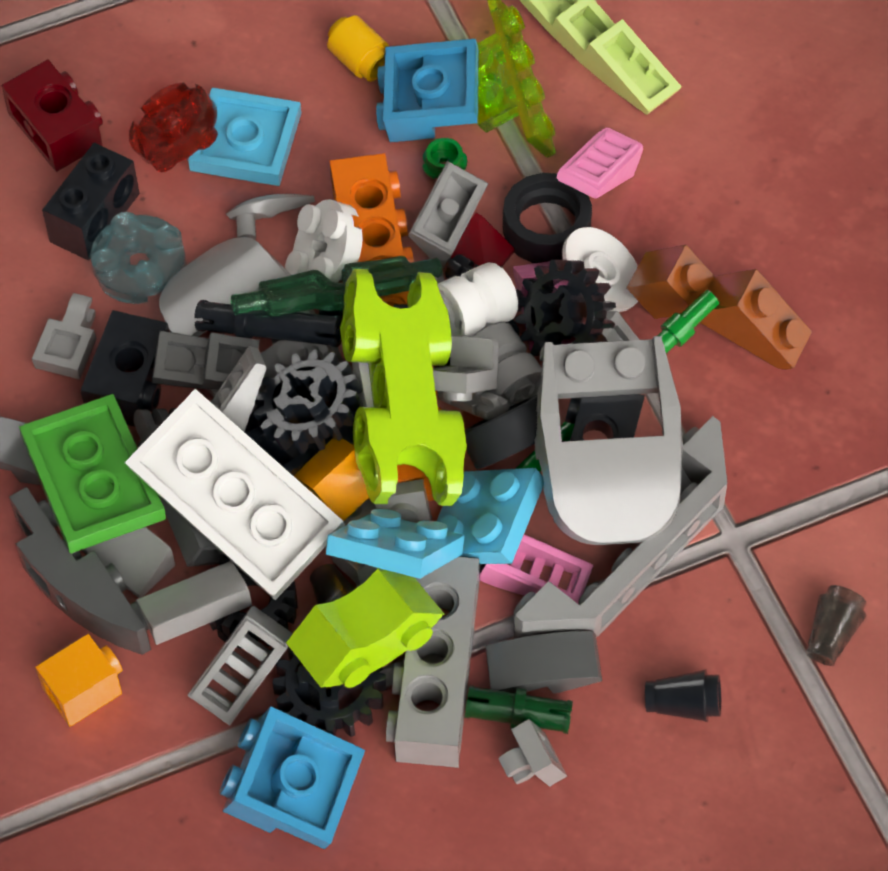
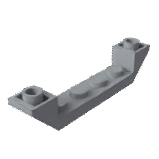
M712 416L700 429L693 427L682 438V468L690 479L691 484L680 495V504L671 524L658 536L643 541L635 550L631 548L626 549L615 561L611 570L612 573L602 584L598 582L591 584L582 594L578 604L549 581L537 593L533 591L527 593L517 604L513 613L514 639L570 631H593L597 638L724 508L727 474L721 423L718 419Z

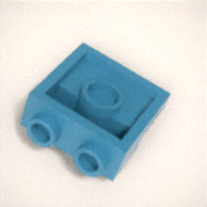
M476 38L385 48V66L378 67V85L380 93L384 94V102L377 103L376 116L379 130H386L390 142L434 139L435 127L478 123L479 49Z
M270 706L258 721L250 718L240 736L238 747L246 752L240 767L231 765L224 777L219 794L227 797V801L222 812L269 833L278 828L325 849L332 842L365 749Z

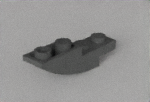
M27 487L9 496L16 521L27 536L16 543L23 568L38 588L72 620L96 636L118 647L141 655L150 651L151 647L147 635L149 628L137 601L130 604L122 593L126 590V585L116 567L112 563L104 566L95 551L82 557L80 551L70 554L64 539H61L55 530L58 524L51 507L45 499L37 503Z

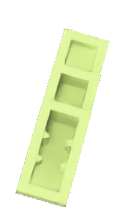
M519 0L540 24L584 67L644 114H649L682 87L622 19L615 24L595 0Z

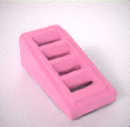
M605 128L592 137L559 169L556 178L559 179L558 181L596 199L634 176L643 152V145L613 129Z
M524 534L512 564H482L480 568V581L525 596L531 591L537 593L547 583L539 579L545 565L552 567L548 581L578 604L584 593L593 564ZM524 559L532 561L529 573L520 570ZM563 571L572 573L567 590L558 587Z

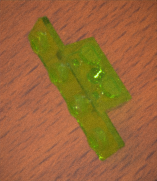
M487 0L496 33L477 43L479 49L477 125L487 133L519 115L527 141L546 158H549L556 154L552 137L555 136L556 132L551 119L544 112L541 101L545 99L544 90L533 75L531 66L535 64V59L531 49L523 40L521 33L525 29L524 21L519 11L513 5L508 7L501 0Z

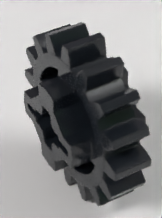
M550 260L549 266H537L534 268L537 279L523 280L522 284L528 291L526 297H517L518 304L524 307V314L515 317V322L526 325L527 330L522 333L520 338L522 341L535 342L531 350L533 356H540L544 343L553 342V345H561L563 339H571L572 336L576 340L570 344L608 342L602 332L604 329L615 327V323L606 318L607 311L616 308V302L605 301L604 295L611 286L609 283H596L600 272L597 268H585L584 261ZM563 280L569 281L567 285H560L558 289L554 287Z
M312 350L308 360L304 361L295 353L291 358L292 365L285 367L280 363H276L274 368L277 375L274 378L263 377L262 385L266 392H259L257 394L255 402L259 408L253 411L270 442L276 440L283 451L288 450L294 443L298 452L305 454L310 443H315L321 451L325 449L326 438L332 436L338 441L343 439L340 428L343 425L353 426L354 416L351 411H357L359 407H363L359 397L363 389L347 361L340 363L335 353L330 352L322 360L318 351Z
M290 647L287 648L290 661L278 660L276 669L277 675L280 677L273 679L274 694L279 695L276 698L278 710L284 713L289 712L288 715L319 729L326 730V732L336 736V730L342 728L350 737L355 736L354 723L358 720L368 726L373 723L370 708H383V694L380 692L387 690L386 674L380 673L383 670L382 667L370 673L363 682L355 687L347 688L344 684L331 687V696L327 697L326 687L321 688Z

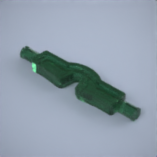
M404 256L348 263L341 270V280L343 283H334L320 271L310 270L283 278L259 282V291L233 294L231 296V307L235 315L265 310L272 317L310 309L344 310L346 281L353 269H368L373 276L374 286L380 297L409 291V285L416 280L418 272L432 273L434 277L440 278L442 276V265L437 257L410 263Z

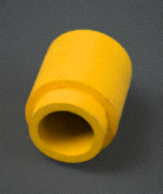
M357 15L338 19L328 32V50L356 77H364L369 82L377 80L378 67L385 66V48L389 47L388 43Z

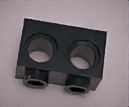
M93 143L42 209L50 242L89 261L140 194L134 161Z

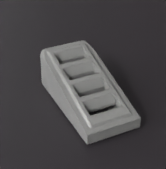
M248 346L211 400V403L243 432H245L267 368L259 349Z
M251 606L187 696L230 726L289 646L286 642L292 633L258 608ZM250 630L256 636H258L263 641L272 646V649L269 650L268 648H266L264 645H262L257 640L248 635L247 632ZM240 646L262 663L257 668L234 651L235 648ZM223 664H228L249 680L247 684H242L221 669ZM212 679L237 696L233 703L208 686Z

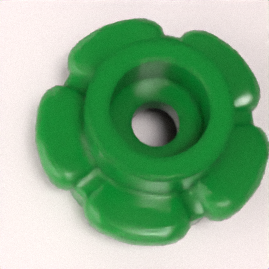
M439 138L432 141L422 156L425 162L422 166L423 170L432 179H438L445 166L441 162L448 161L463 170L466 169L468 164L467 156L463 153L461 145L450 138Z

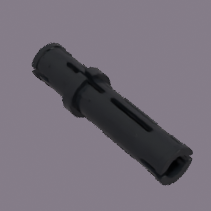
M200 300L195 309L194 318L203 319L194 323L196 330L201 332L212 331L235 334L237 337L249 339L252 337L321 344L335 348L339 347L342 342L340 328L337 329V326H341L343 317L339 315L329 316L256 307V304L251 301H242L239 305Z

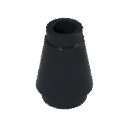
M701 670L656 681H646V712H657V714L708 722L709 717L721 716L722 709L720 675H707V670Z

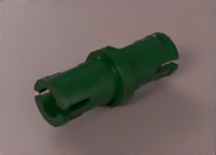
M469 685L464 718L511 724L510 729L530 719L540 729L560 731L568 734L573 701L526 695V689L516 688V693Z

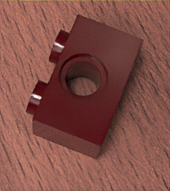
M49 59L1 85L8 114L55 172L82 158L93 143L103 146L99 126L103 125V120L99 111L91 101L83 102L78 96V89L71 76L66 71L59 73Z

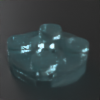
M131 212L119 213L113 217L111 224L105 227L94 240L90 254L94 276L98 279L102 290L108 296L118 301L131 304L148 302V296H153L163 291L166 284L187 265L182 235L178 228L160 218L148 215L136 216ZM136 253H145L150 259L148 261L140 260L137 265H131L130 256Z

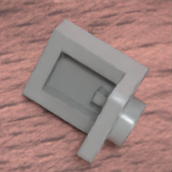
M471 336L452 337L450 365L432 368L435 391H443V400L471 401L475 392L497 389L498 341L492 338Z

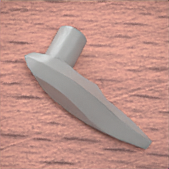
M301 194L265 195L240 203L226 215L230 219L236 220L237 237H248L256 240L255 220L272 218L281 212L315 202V197Z

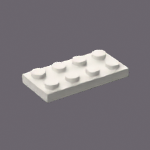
M196 389L125 462L128 468L274 600L288 588L327 546L328 534L345 526L344 521Z

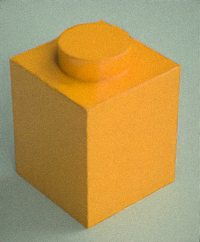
M332 438L325 445L324 450L319 451L294 475L300 483L343 521L369 498L362 474L356 463L354 445L345 439L338 441Z
M89 634L35 667L43 691L69 727L122 694L117 674L123 670L118 659L107 645L99 649Z

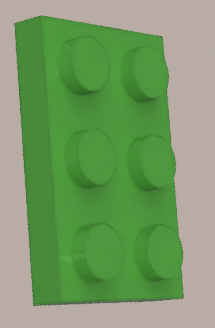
M114 394L19 426L21 438L70 554L166 520L165 509L159 495L128 468L125 463L138 448Z

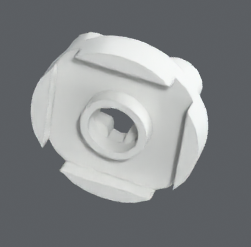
M328 199L321 201L316 206L306 204L299 212L297 219L299 230L295 238L293 251L287 257L285 269L299 281L306 292L322 297L333 296L338 291L331 288L336 286L339 280L347 281L353 269H356L362 249L363 236L362 229L354 227L352 215L358 216L352 206Z

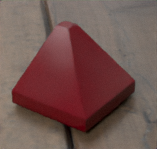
M476 212L465 228L450 259H453L457 254H461L477 265L490 262L496 263L502 268L514 254L515 248L482 215Z

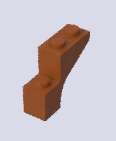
M687 245L646 252L626 287L654 319L670 317L675 312L681 314L705 290H709L716 296L720 304L700 324L714 330L774 367L783 370L794 369L812 333L808 326L757 269L714 276Z

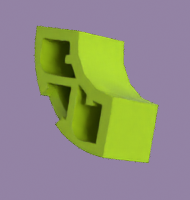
M377 568L363 584L349 594L329 603L316 604L287 640L286 644L321 688L342 684L347 688L359 685L370 673L393 661L406 650L413 651L426 644L433 634L431 628L440 620L444 613L415 577Z

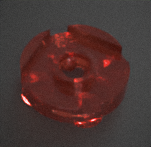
M175 83L161 89L151 96L140 108L145 115L140 120L139 125L133 121L130 126L129 142L131 147L144 162L152 165L159 172H167L177 163L193 155L197 150L209 148L218 136V131L214 127L218 115L217 106L208 93L197 84H195L196 88H188L185 83Z

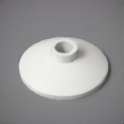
M593 227L579 228L566 238L562 250L563 260L584 261L585 268H597L600 271L596 283L610 284L611 288L604 295L605 301L616 302V308L610 311H627L638 302L626 288L638 265L628 249L619 240L609 233Z

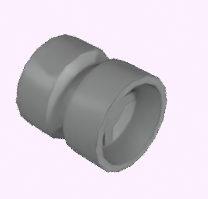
M509 323L492 324L473 336L496 339L499 343L497 389L486 390L487 392L507 399L509 407L537 395L541 384L542 367L531 353H526L527 346Z

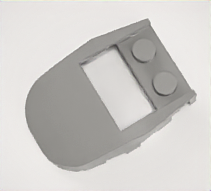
M248 237L229 239L203 253L171 278L164 287L159 299V308L165 322L168 323L169 331L171 333L196 337L206 332L197 331L194 324L196 321L203 320L202 318H194L195 309L200 300L239 305L242 301H251L272 285L276 287L292 311L316 314L306 296V291L299 281L256 240ZM279 340L261 353L267 367L264 377L274 378L277 375L274 368L276 363H280L285 367L292 364V355L295 353L304 361L308 360L312 350H317L322 360L330 352H335L328 345ZM261 383V386H260V388H259L258 393H259V392H266V390H265L264 386L262 385V383ZM206 389L212 397L218 391L216 389ZM256 402L254 403L252 412H253V411L255 410V408L258 406V405L256 404Z
M653 336V339L561 345H553V342L544 343L540 351V361H543L541 384L537 393V431L534 442L536 460L539 459L545 483L543 490L547 507L555 524L572 539L590 545L638 543L658 536L671 524L680 504L683 454L681 406L662 337ZM659 393L663 436L562 442L558 399Z

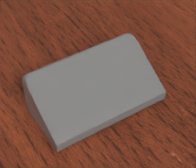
M448 161L408 234L424 253L443 269L447 260L453 254L489 184Z
M147 527L82 549L86 555L95 551L104 566L112 563L120 573L126 588L138 598H142L175 566L172 549Z
M232 561L136 600L156 645L252 606L250 591Z

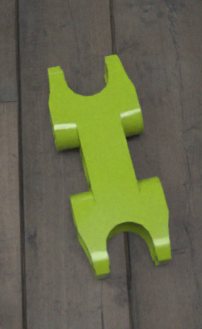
M353 269L346 281L344 311L340 331L343 354L346 361L368 363L374 407H359L353 424L356 463L362 474L367 494L373 504H388L389 497L396 492V484L398 483L397 465L406 464L418 468L426 475L432 488L433 498L438 506H453L462 493L464 457L467 443L464 422L460 411L438 410L432 366H445L447 364L452 345L449 313L441 297L437 281L432 273L418 272L416 280L409 285V293L407 295L408 308L400 309L391 307L382 301L376 292L373 276L368 269Z

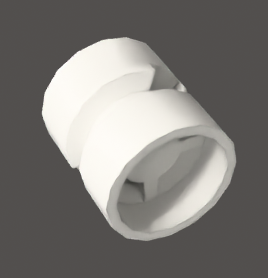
M487 262L461 274V276H454L438 283L441 297L449 313L451 338L454 336L473 337L479 331L492 324L506 323L514 319L518 311V298L512 280L505 270L496 263Z

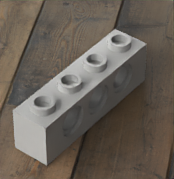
M457 557L421 579L416 578L438 607L446 609L450 613L441 617L431 628L433 634L426 644L413 651L406 650L404 664L395 663L392 694L400 695L398 711L389 710L386 742L395 743L396 762L459 768L480 584V558ZM429 654H439L445 658L443 661L435 664L426 663L422 660L424 656ZM425 700H431L439 704V707L432 711H422L415 706Z

